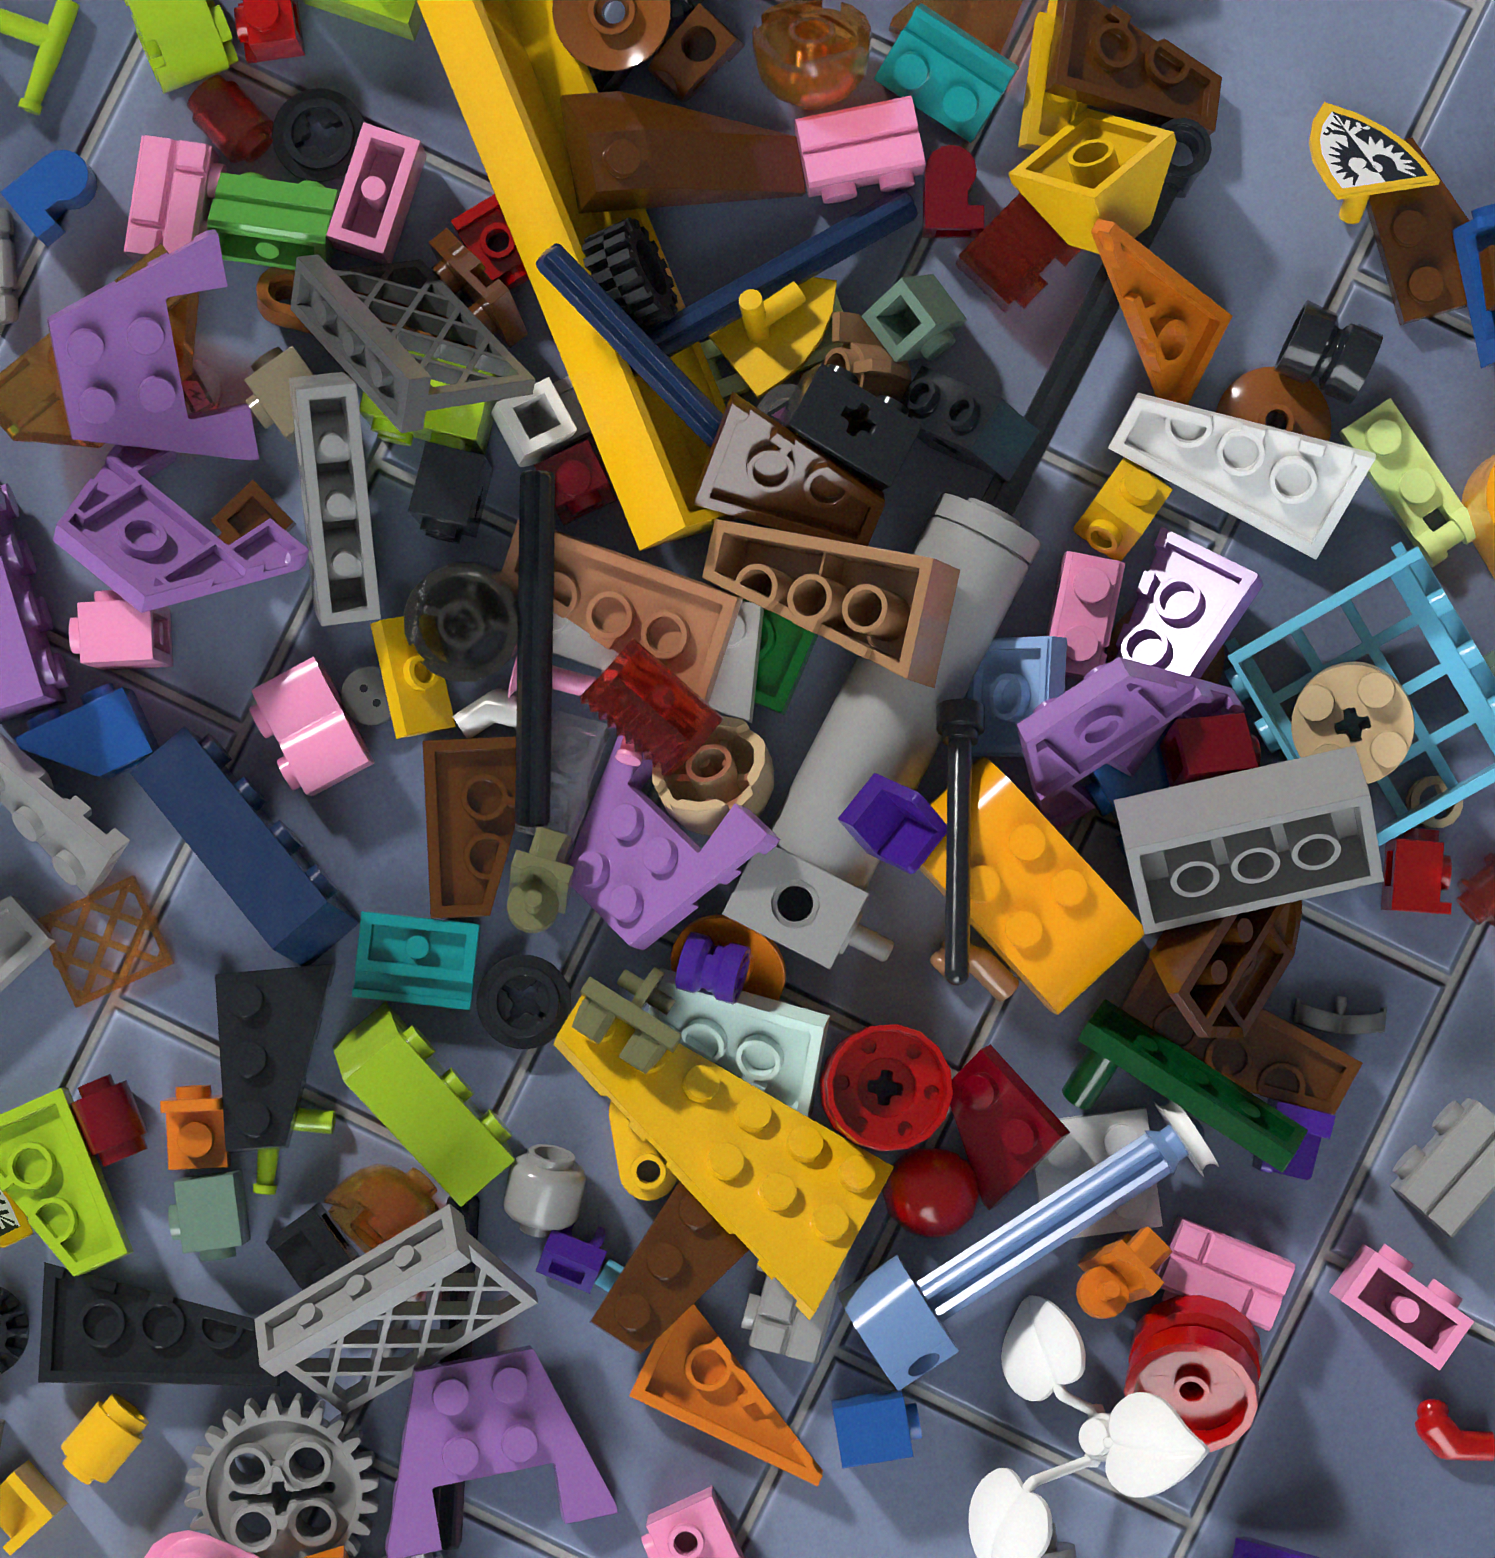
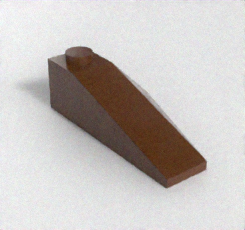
M621 91L562 95L560 98L578 214L801 197L806 193L796 136Z

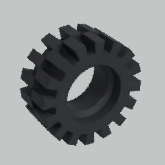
M631 217L626 218L584 239L585 244L582 245V251L586 255V258L583 259L585 268L591 272V277L643 331L675 317L674 315L678 311L675 304L678 303L677 295L671 289L675 287L673 279L666 273L665 269L668 266L665 259H660L658 255L659 247L654 240L650 242L649 232L644 226L640 227L638 220L635 218L631 219Z

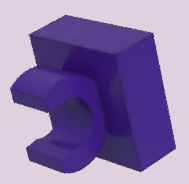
M574 1224L559 1231L551 1230L535 1272L590 1294L607 1251L601 1249L605 1240V1228L598 1226L592 1240L586 1243L572 1236Z

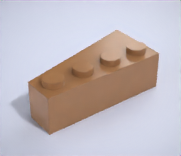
M715 519L702 578L764 609L770 610L863 658L879 664L907 680L935 688L960 569L935 558Z

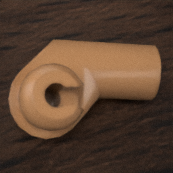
M944 940L939 943L942 947L930 957V964L943 977H945ZM970 943L969 973L997 1001H1004L1009 998L1019 986V980L991 951Z

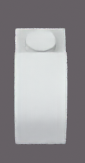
M569 376L553 384L548 377L535 383L533 395L502 399L496 402L491 411V415L519 467L530 466L562 452L566 446L592 434Z

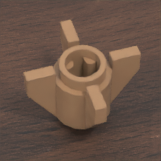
M842 311L834 312L832 314V342L843 345L840 348L831 349L825 356L822 364L826 366L828 364L841 366L853 373L859 380L858 386L876 397L878 395H885L900 402L912 379L908 360L895 362L859 314ZM807 371L800 372V379ZM849 415L843 416L849 422L846 432L854 433L850 429L852 418Z

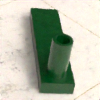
M1106 999L1090 1018L1077 1039L1088 1046L1062 1088L1064 1097L1071 1104L1081 1109H1091L1116 1069L1120 1067L1282 1173L1296 1154L1308 1132V1129Z

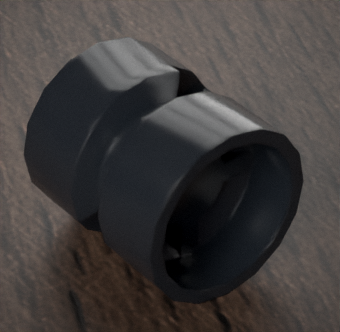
M1307 300L1283 344L1274 371L1302 384H1305L1315 376L1319 377V388L1324 390L1326 395L1350 405L1370 372L1380 349L1383 335L1361 324L1355 325L1351 323L1340 329L1338 328L1337 313Z

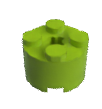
M124 0L125 5L129 6L132 12L131 16L137 30L136 33L163 94L230 69L229 65L239 62L231 41L233 37L220 5L215 6L214 0Z

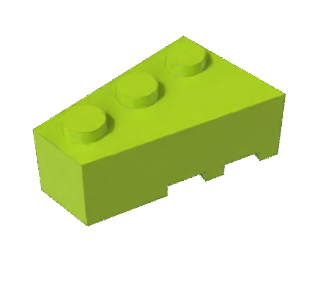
M387 1001L382 1003L332 1046L343 1082L460 1207L515 1161L507 1143V1140L513 1136L508 1127L491 1109L484 1114L470 1099L474 1092L462 1076L452 1067L446 1071L433 1056L436 1051L426 1037L414 1025L408 1027Z

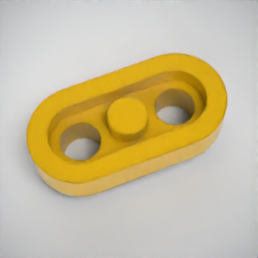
M611 1101L609 1120L619 1176L623 1187L629 1194L641 1200L651 1201L664 1197L674 1187L677 1177L666 1167L668 1161L647 1139L643 1142L628 1126L630 1120ZM645 1160L656 1162L660 1168L659 1177L651 1182L642 1180L637 1172V1167L641 1162Z

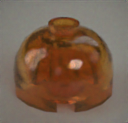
M786 0L768 8L761 14L762 25L757 28L754 25L752 31L753 56L757 72L767 90L783 102L806 110H819L848 98L859 87L866 75L871 52V26L866 15L850 4L841 2V11L822 8V0Z
M373 1164L355 1170L324 1198V1203L333 1205L328 1210L332 1219L364 1253L369 1252L440 1210L432 1199L438 1192L437 1188L426 1175L414 1167L405 1173L399 1168L387 1164Z

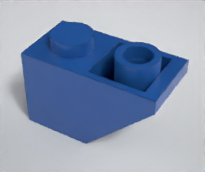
M113 683L102 685L80 696L83 706L62 715L60 709L55 708L31 718L26 722L29 731L14 737L20 749L94 776L108 779L138 766L159 748L134 691L124 687L116 690Z

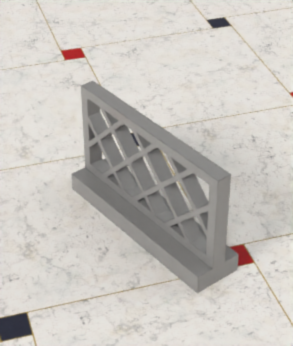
M448 1204L255 1318L259 1365L274 1377L284 1371L289 1372L339 1411L347 1414L411 1377L413 1368L432 1365L538 1303L536 1289L466 1231L464 1215L451 1204ZM470 1262L476 1265L474 1273H453ZM421 1291H428L425 1301H405ZM440 1291H469L467 1301H437ZM482 1291H508L510 1295L499 1301H479ZM462 1319V1323L451 1329H431L433 1320ZM371 1320H379L377 1330H356ZM391 1320H421L418 1330H388ZM323 1348H331L329 1358H308ZM342 1348H372L370 1358H340ZM384 1348H414L412 1352L403 1357L382 1358ZM336 1376H366L365 1379L346 1390L335 1382Z

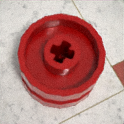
M1203 1295L1175 1296L1152 1306L1137 1322L1131 1340L1124 1395L1126 1397L1136 1392H1146L1166 1400L1180 1415L1188 1428L1208 1446L1209 1452L1231 1445L1251 1428L1258 1408L1259 1379L1262 1368L1260 1337L1249 1319L1227 1302Z

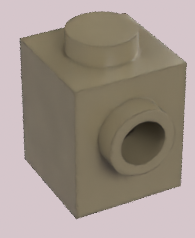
M292 345L284 352L280 347H276L260 356L251 365L254 373L245 378L244 381L254 393L245 401L263 427L267 429L275 423L283 436L294 445L296 442L289 378L314 375V373Z

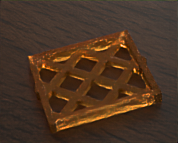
M135 875L37 919L50 934L53 926L73 933L66 953L60 952L55 942L49 947V950L53 957V966L59 970L75 1008L174 964L157 925L158 919L152 914ZM120 890L113 909L95 903V901ZM128 892L135 894L143 912L141 919L121 912ZM82 908L76 926L58 920V918ZM91 909L110 916L103 936L84 930ZM118 919L138 926L130 946L111 940ZM145 929L151 931L160 949L158 956L138 950ZM80 937L100 944L93 964L73 957ZM107 947L127 954L120 974L100 967ZM135 957L153 963V965L128 976ZM70 964L90 971L82 991L76 989L68 972ZM97 974L116 981L91 993Z

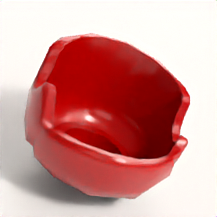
M937 1148L911 1149L905 1152L892 1165L894 1168L883 1187L882 1193L888 1214L906 1231L924 1237H945L955 1234L973 1218L980 1196L977 1177L974 1169L966 1160L961 1159L959 1154Z

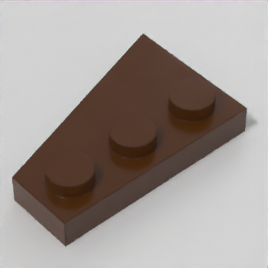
M1058 0L1045 92L1159 126L1172 119L1187 118L1203 126L1209 136L1215 132L1222 83L1220 75L1165 38L1156 41L1130 23L1132 16L1116 5L1107 8L1097 0Z
M1408 138L1404 141L1427 162L1440 179L1439 184L1370 195L1366 205L1400 326L1468 307L1452 230L1465 224L1469 219L1413 138Z
M732 392L694 491V505L786 532L868 546L885 507V497L882 491Z
M516 737L423 741L431 919L490 916L516 825Z

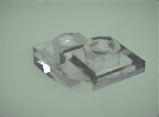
M552 709L550 822L548 825L543 826V828L572 837L570 845L572 847L592 798L590 783L610 737L608 724ZM515 824L517 831L535 835L537 828L522 827Z

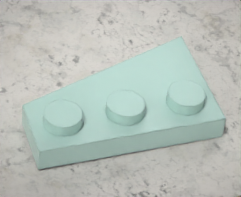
M664 968L659 969L665 975L657 989L676 1001L667 1015L649 1005L648 1013L682 1034L680 1044L709 1061L719 1064L749 1084L810 1118L814 1106L830 1015L745 991L741 992L736 1004L732 1005L716 1000L713 993L706 991L704 988L696 993L676 989V972Z

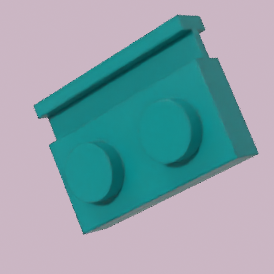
M920 3L916 6L912 13L913 15L901 31L873 79L901 98L911 96L915 107L972 143L1020 67L926 5Z
M361 911L352 997L471 1010L481 924Z

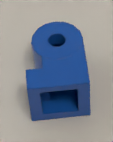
M55 150L44 156L0 193L35 236L49 247L66 233L56 220L66 211L80 209L91 202L97 190V178L92 168L75 152Z

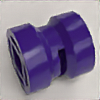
M692 931L687 937L680 955L675 978L676 989L696 993L704 988L706 991L712 992L716 1000L732 1005L736 1004L749 969L750 947L734 942L727 946H715L709 935Z

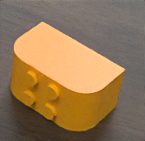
M983 756L977 759L972 764L970 925L1050 1012L1059 1015L1144 936L1143 926L1123 901L1019 788L986 757ZM946 788L929 804L947 824ZM947 833L919 868L945 898Z

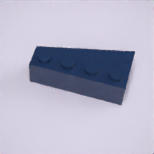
M184 726L130 772L131 775L274 951L300 966H310L360 922L336 896L339 890L329 876L317 864L311 866L298 851L303 845L293 832L281 820L274 823L265 813L262 807L267 804V801L257 788L245 776L238 781L225 766L232 758L210 733L200 738Z

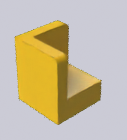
M29 1459L0 1484V1527L11 1538L2 1548L9 1556L68 1504Z

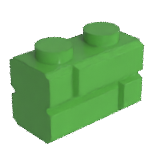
M221 172L215 191V199L212 201L208 216L207 231L215 229L218 233L223 260L295 270L297 257L319 254L330 266L334 247L326 234L339 198V190L326 188L315 181H302L297 184L270 180L255 172H246L241 175Z

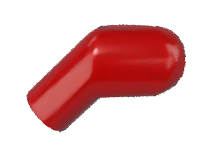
M1427 1399L1417 1406L1416 1413L1418 1419L1415 1421L1417 1435L1437 1457L1445 1460L1459 1461L1494 1460L1495 1437L1492 1431L1460 1430L1455 1422L1448 1417L1449 1407L1442 1400Z

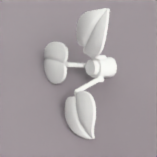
M1029 1295L1024 1299L1011 1321L1003 1341L1001 1354L1004 1376L1013 1391L1023 1399L1043 1401L1054 1391L1060 1401L1086 1413L1089 1418L1083 1423L1079 1431V1443L1085 1455L1084 1457L1032 1475L1024 1484L1017 1473L1009 1468H998L986 1475L975 1489L969 1507V1534L977 1558H1041L1050 1544L1053 1533L1052 1515L1047 1502L1040 1495L1033 1492L1044 1483L1087 1467L1096 1468L1101 1462H1106L1107 1478L1111 1485L1120 1493L1135 1498L1149 1497L1159 1494L1183 1480L1202 1462L1210 1451L1208 1446L1188 1428L1176 1410L1166 1400L1155 1394L1146 1392L1129 1394L1118 1402L1111 1413H1106L1101 1404H1091L1071 1394L1065 1385L1077 1381L1083 1375L1086 1357L1084 1344L1080 1333L1070 1318L1056 1304L1040 1296Z

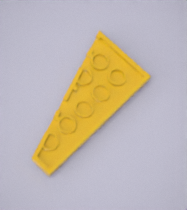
M581 995L557 1034L553 1045L601 1096H608L630 1120L628 1126L643 1142L647 1139L668 1161L666 1167L729 1234L737 1235L759 1259L757 1265L771 1280L776 1278L797 1300L795 1306L810 1321L894 1166L680 1043L673 1053L666 1050L660 1061L647 1074H644L619 1058V1055L636 1029L616 1017L601 1043L597 1044L572 1028L578 1008L585 998Z

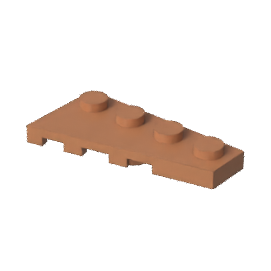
M519 520L517 521L500 575L517 588ZM554 530L553 612L561 618H567L590 634L589 637L608 650L613 649L638 666V670L657 683H663L684 697L683 700L700 712L707 710L743 598L723 589Z

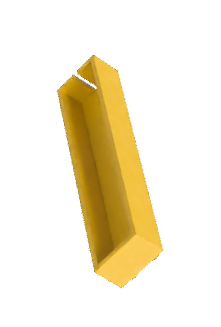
M417 0L639 551L713 530L715 519L730 522L737 519L738 517L694 505V491L710 448L640 375L634 378L630 365L536 267V261L547 248L557 243L561 244L591 276V272L585 268L583 260L586 258L582 251V245L585 244L584 239L629 217L631 219L635 218L639 221L640 227L644 226L647 229L650 242L654 240L659 247L658 255L660 259L664 258L666 261L646 209L578 214L560 98L562 95L598 93L587 65L578 61L567 51L556 33L552 14L553 0ZM668 266L665 270L667 275L673 279L675 287L671 289L677 295L678 303L675 305L678 308L677 312L685 308V305ZM700 342L670 357L675 365L724 415L726 406Z

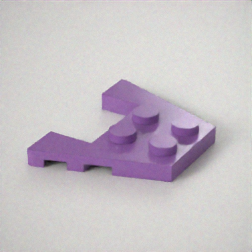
M215 229L194 237V241L170 254L166 252L148 262V266L117 283L113 281L47 317L72 439L248 461L259 459L251 410L247 403L187 414L166 299L168 297L228 286L219 236Z
M116 444L106 456L105 465L96 477L89 479L58 521L53 538L57 545L140 613L297 571L305 566L309 553L307 547L272 519H268L230 545L225 544L146 480L174 463L177 452Z
M1118 657L1108 664L1099 665L1089 671L1083 681L1059 697L1042 702L1035 708L1032 715L1016 724L1037 809L1057 831H1060L1096 807L1086 788L1078 782L1079 780L1174 718L1183 719L1237 714L1244 711L1245 708L1236 692L1230 687Z
M628 711L568 865L574 867L571 887L629 946L644 951L699 907L697 903L699 898L718 883L729 884L743 873L740 867L758 852L764 855L776 847L781 839L750 809L735 803L701 849L642 791V787L652 775L653 762L662 744L668 740L670 746H672L676 739L652 718L641 755L643 758L639 766H630L619 762L615 758L617 750L620 749L630 715Z
M530 1345L413 1368L401 1443L400 1465L392 1500V1516L385 1544L387 1558H406L442 1550L432 1492L434 1487L553 1463L561 1517L565 1524L618 1513L613 1497L539 1358Z

